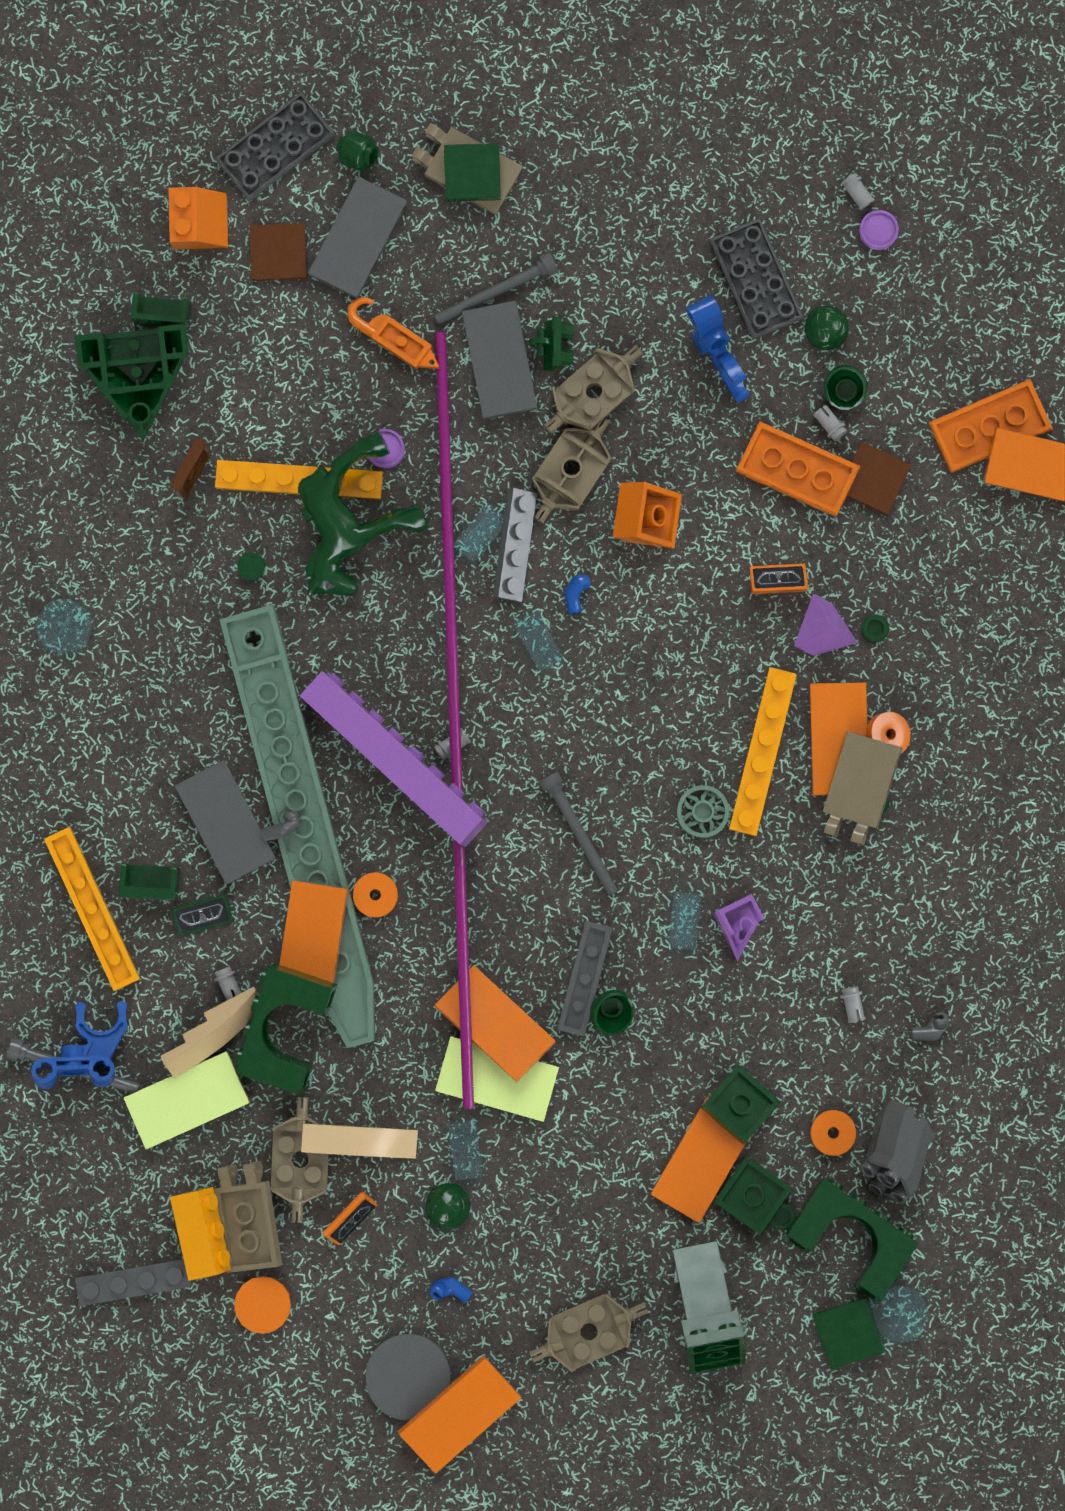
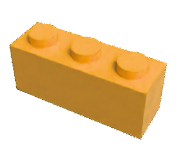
M213 1187L170 1197L188 1281L230 1271L231 1258L226 1248L224 1226L220 1221L218 1199L214 1194Z

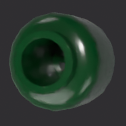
M351 131L338 140L336 152L341 164L364 171L375 165L379 155V148L372 137Z

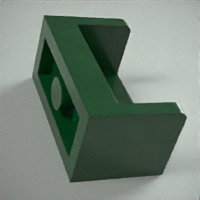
M133 291L130 318L134 325L159 327L186 324V330H189L192 302L189 296H183L182 300L144 297L141 296L140 292Z
M121 863L118 897L178 901L180 868Z

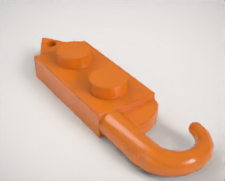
M360 297L351 302L348 307L347 316L349 322L355 328L416 370L418 368L439 369V365L432 352L433 347L430 343L388 315H378L369 323L361 319L357 315V308L361 304L373 305L374 301L372 299Z

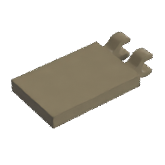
M430 123L425 131V137L441 146L434 157L425 150L416 147L412 154V161L427 168L424 174L426 178L445 187L444 145L482 143L453 127L450 128L448 133H445L439 127ZM500 153L501 200L471 201L494 215L498 214L523 170L522 165Z
M847 731L823 812L831 814L826 823L824 833L838 837L843 818L857 822L851 841L862 845L865 844L869 827L878 829L903 749L902 747Z
M261 1161L243 1165V1172L246 1178L245 1184L236 1185L238 1176L236 1164L218 1168L221 1187L214 1188V1193L218 1199V1212L220 1221L224 1226L226 1248L231 1258V1270L227 1271V1273L283 1265L269 1180L261 1181L263 1174Z

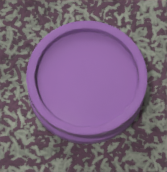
M875 210L868 213L863 218L859 228L860 238L863 243L874 250H883L890 247L895 242L899 232L898 222L895 217L884 210Z
M380 429L379 431L390 450V454L379 458L368 457V459L379 468H392L404 456V443L400 435L395 431Z

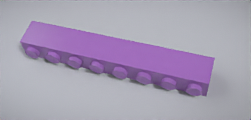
M321 671L300 697L454 840L466 847L488 823L482 817L485 811L475 802L469 805L462 798L465 793L454 783L450 786L442 780L445 775L433 764L428 767L422 761L425 756L414 746H411L410 749L402 743L405 738L393 727L388 730L382 724L385 719L374 709L370 712L362 706L365 701L353 690L349 694L343 688L345 682L335 673L328 675Z

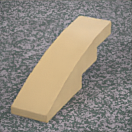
M255 987L204 1012L207 1021L182 1034L186 1043L161 1055L163 1064L174 1078L216 1052L240 1032L248 1021L252 1020L254 1012L251 1011L252 1002L256 995L259 996Z
M303 1123L301 1152L416 1159L418 1130Z

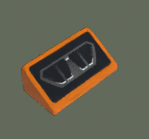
M805 564L750 566L751 594L807 591L808 583Z
M361 1192L323 1231V1235L335 1244L340 1245L378 1206L377 1203L368 1194Z

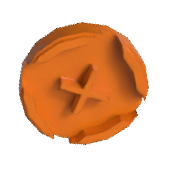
M268 1276L254 1277L244 1283L236 1294L234 1303L236 1317L242 1326L251 1332L261 1334L273 1332L284 1324L290 1314V1294L286 1287L275 1278Z

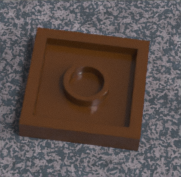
M305 223L250 225L252 281L307 279Z
M197 437L170 484V488L175 495L184 500L188 498L212 454L207 443Z
M861 442L852 460V463L860 466V470L847 497L888 516L911 464Z

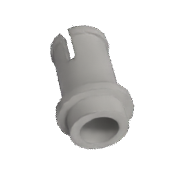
M854 173L842 182L844 186L843 191H848L859 209L862 210L875 199L860 181L862 177H858Z
M824 405L822 407L823 410L820 408L813 416L828 433V439L832 438L836 441L847 432L845 429L846 424L844 422L841 423L828 405Z
M460 728L461 748H463L465 745L470 744L471 741L464 730ZM449 736L442 742L440 740L437 741L438 745L434 747L436 753L443 761L447 758L450 760Z
M230 966L215 972L216 978L214 979L218 981L226 1001L233 998V995L235 997L241 993L233 975L236 972L235 970L232 971Z
M858 986L842 989L843 995H840V998L844 999L848 1023L865 1020L866 1017L864 1016L860 998L862 991H859Z

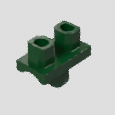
M553 316L552 320L545 321L544 329H537V337L529 339V346L537 348V357H544V371H553L558 367H568L573 364V350L561 349V340L570 341L573 339L574 325L562 322V317Z

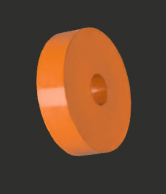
M884 712L875 715L869 721L866 728V737L902 747L901 753H903L910 742V728L901 715L895 712ZM887 730L890 732L889 739L886 736Z
M377 872L369 873L361 877L355 884L353 900L357 909L364 915L375 918L382 917L394 909L398 900V890L393 880L387 875ZM373 890L380 891L381 897L378 900L371 899L370 893Z
M828 1110L820 1113L814 1119L810 1129V1136L814 1146L820 1152L836 1156L847 1152L852 1147L856 1138V1128L852 1119L847 1114L837 1110ZM832 1127L838 1130L836 1138L828 1136V1130Z

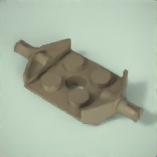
M634 345L624 356L597 348L596 354L557 389L553 386L552 391L558 412H556V415L544 424L546 429L552 434L564 423L565 425L570 424L576 428L590 431L635 391L630 368H632L631 363L643 354L638 349V346ZM590 387H600L602 389L601 395L594 399L588 397L587 391Z
M603 418L590 431L577 428L565 429L532 478V482L543 500L542 506L534 518L544 524V521L554 509L579 511L589 492L609 462H611L612 458L601 440L602 433L610 423L607 419L604 421ZM569 461H575L579 464L580 470L575 475H568L564 471V465Z
M297 1097L295 1117L272 1128L273 1148L270 1189L271 1192L291 1203L292 1223H296V1220L297 1223H303V1206H305V1203L327 1192L329 1154L306 1153L309 1161L302 1168L295 1166L292 1160L293 1155L297 1151H301L303 1123L321 1124L309 1117V1097H303V1108L302 1097Z
M605 1293L549 1317L547 1342L544 1343V1346L529 1351L532 1360L535 1363L545 1357L553 1356L563 1366L573 1372L574 1369L625 1347L628 1348L631 1322L634 1321L633 1319L649 1313L647 1308H645L646 1305L643 1302L630 1309L628 1307L625 1308L613 1297ZM587 1323H591L597 1328V1335L590 1340L583 1338L581 1335V1328Z

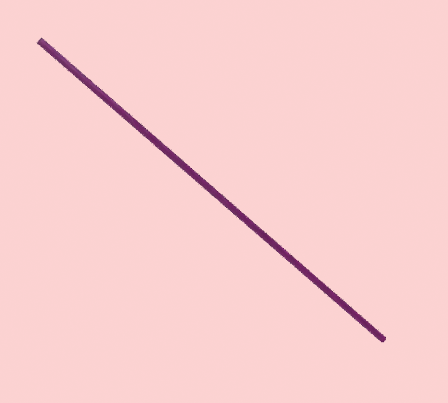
M437 332L435 333L436 361L439 365V369H436L451 784L454 783L463 791L446 333ZM453 839L463 1109H474L465 847Z

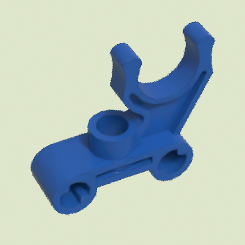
M709 295L688 306L686 312L694 328L691 337L700 354L704 355L709 352L736 403L750 397L742 384L747 379L746 375L734 356L726 348L729 337L725 332L722 312L714 297Z
M124 1001L117 1003L118 1021L113 1028L104 1032L94 1031L88 1027L84 1019L86 1005L82 1002L77 1003L75 1006L77 1012L75 1028L79 1036L87 1044L85 1046H62L60 1048L61 1057L41 1058L35 1061L31 1072L36 1086L48 1089L56 1084L58 1076L90 1075L92 1083L98 1087H106L112 1084L115 1078V1068L111 1059L128 1029L126 1020L127 1003ZM99 1067H105L106 1072L109 1073L104 1077H99V1073L95 1071ZM45 1068L52 1071V1073L47 1074L45 1079L37 1076Z

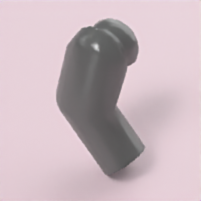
M286 812L283 815L285 823L263 828L261 831L263 840L271 841L284 838L296 830L301 823V820L298 819V812Z
M937 1012L926 1027H912V1041L938 1040L949 1027L948 1015L944 1012Z

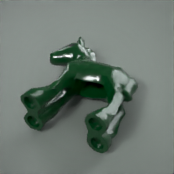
M379 429L374 430L367 437L358 440L349 450L333 459L329 472L324 466L319 465L312 475L303 478L298 484V493L301 495L304 504L299 509L307 523L313 521L322 537L321 542L317 544L312 552V556L305 568L306 581L309 584L308 595L316 593L317 595L336 594L354 596L359 589L357 581L339 568L340 562L345 557L360 551L376 537L392 529L402 528L420 532L429 528L428 521L418 503L407 508L394 510L374 521L358 523L354 513L340 499L339 492L344 475L354 463L365 457L379 458L390 454V450Z

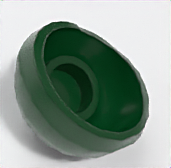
M833 306L815 307L809 313L804 325L809 342L820 350L835 349L841 346L848 337L849 324L847 317L841 310Z
M852 365L835 367L827 374L824 381L826 399L832 406L840 410H850L858 407L865 400L868 393V382L865 375Z
M619 990L603 992L596 997L590 1007V1019L597 1031L610 1036L622 1033L633 1020L634 1009L632 1000L627 994Z
M443 1183L433 1188L428 1194L426 1213L430 1222L436 1227L452 1230L462 1225L469 1216L470 1199L461 1186L453 1183Z

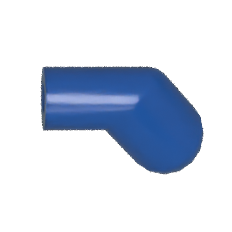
M577 574L573 576L564 590L569 615L582 612L579 596L583 590L590 588L591 580L587 575Z
M453 1277L436 1280L431 1284L429 1290L430 1296L435 1300L454 1295L463 1303H466L473 1293Z

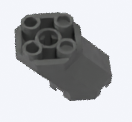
M891 1100L877 1114L867 1157L861 1163L860 1169L864 1173L866 1180L870 1183L868 1185L869 1189L878 1196L884 1195L900 1204H904L918 1189L928 1146L935 1136L929 1122L924 1117L918 1120L913 1116L916 1110L909 1105Z

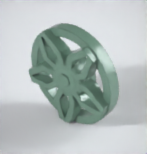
M706 785L695 786L687 790L680 798L677 805V818L681 827L688 834L698 838H708L716 835L725 827L729 818V805L725 796L716 788ZM705 790L701 795L700 801L697 797L690 794L695 791ZM709 792H712L711 801H706V795ZM715 794L721 799L724 807L712 805L715 802ZM686 797L696 802L694 806L689 805ZM684 803L686 808L692 810V812H688L682 818L681 809ZM714 810L723 811L725 814L715 816ZM689 816H693L694 822L684 823ZM711 819H723L721 825L713 831L714 823ZM699 822V828L702 833L695 832L689 827L695 826ZM708 822L710 824L709 833L705 830L703 823Z

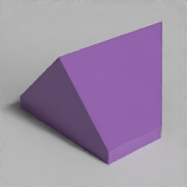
M813 594L794 646L814 656L858 643L833 604Z
M752 894L713 913L737 962L758 922L764 919Z

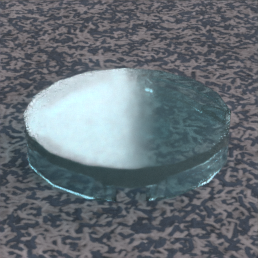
M58 599L49 603L37 619V634L41 643L50 651L57 654H72L81 650L88 643L92 634V620L88 611L81 604L70 599Z
M891 1286L883 1301H874L872 1304V1312L878 1330L888 1340L902 1343L913 1340L923 1332L926 1326L928 1308L925 1300L916 1290L908 1286Z

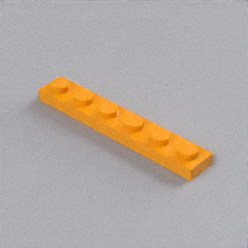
M217 460L215 488L299 494V482L303 478L312 475L318 467ZM349 469L344 475L339 497L381 500L383 471Z
M769 667L729 830L757 836L797 675L795 673Z
M71 827L44 838L113 991H117L140 980V976Z

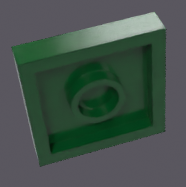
M499 143L444 145L446 202L501 200Z
M737 1065L701 1108L744 1145L781 1101L740 1065Z
M746 1156L714 1203L762 1236L793 1191V1188Z
M867 1296L812 1315L831 1370L885 1353L886 1350Z

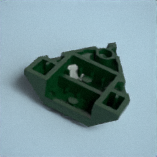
M186 324L159 326L156 329L110 334L76 335L75 345L79 366L88 374L105 397L144 441L189 353Z

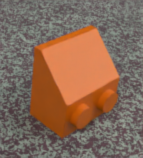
M199 187L169 188V234L173 250L228 248L227 193Z
M646 482L620 483L613 538L630 543L674 549L682 494Z

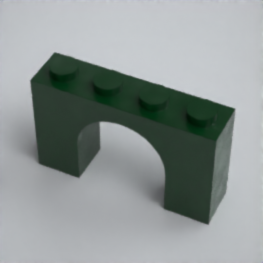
M274 963L268 966V969L264 968L259 979V984L262 985L259 996H255L251 1006V1011L254 1012L252 1021L247 1022L243 1032V1038H246L244 1048L238 1050L235 1058V1064L238 1065L236 1074L300 1095L306 1090L313 1063L286 1055L272 1044L268 1035L270 1015L276 1007L286 1004L296 1005L324 1015L330 1011L338 984Z
M824 1178L818 1182L783 1238L804 1253H809L833 1220L850 1218L858 1221L870 1234L872 1255L853 1286L875 1302L883 1301L919 1243L913 1240L914 1235L902 1227L897 1229L889 1223L890 1218L879 1211L874 1213L865 1207L867 1203L854 1194L849 1196L843 1192L842 1189L844 1187L831 1178L828 1181Z

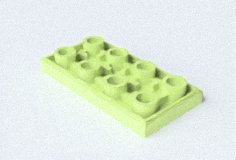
M450 1037L435 1091L463 1099L461 1041L459 1038ZM472 1042L474 1102L544 1122L559 1067L538 1061L516 1083Z
M228 1051L197 1064L175 1078L173 1076L124 1097L145 1149H149L250 1103L238 1074H236V1069Z

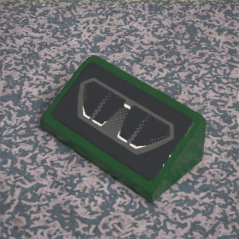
M226 894L171 909L180 937L234 922Z

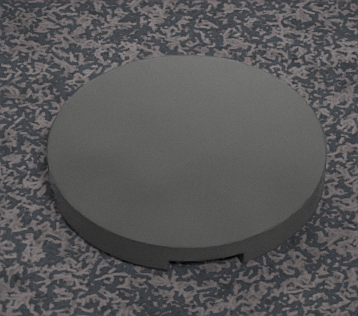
M398 1334L383 1341L372 1353L366 1368V1387L373 1403L382 1412L396 1419L411 1420L450 1385V1365L443 1350L431 1339L418 1334Z

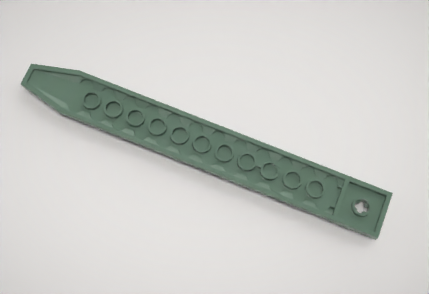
M272 604L219 619L273 824L285 823L283 815L291 811H297L298 819L301 820L300 826L284 838L278 839L290 888L292 880L349 889L288 661L289 658L275 605ZM253 631H255L256 635L261 636V640L258 641V646L256 647L252 643L248 644L247 642ZM350 890L348 891L335 983L338 985L330 1011L328 1012L347 1048L375 1041L374 980Z

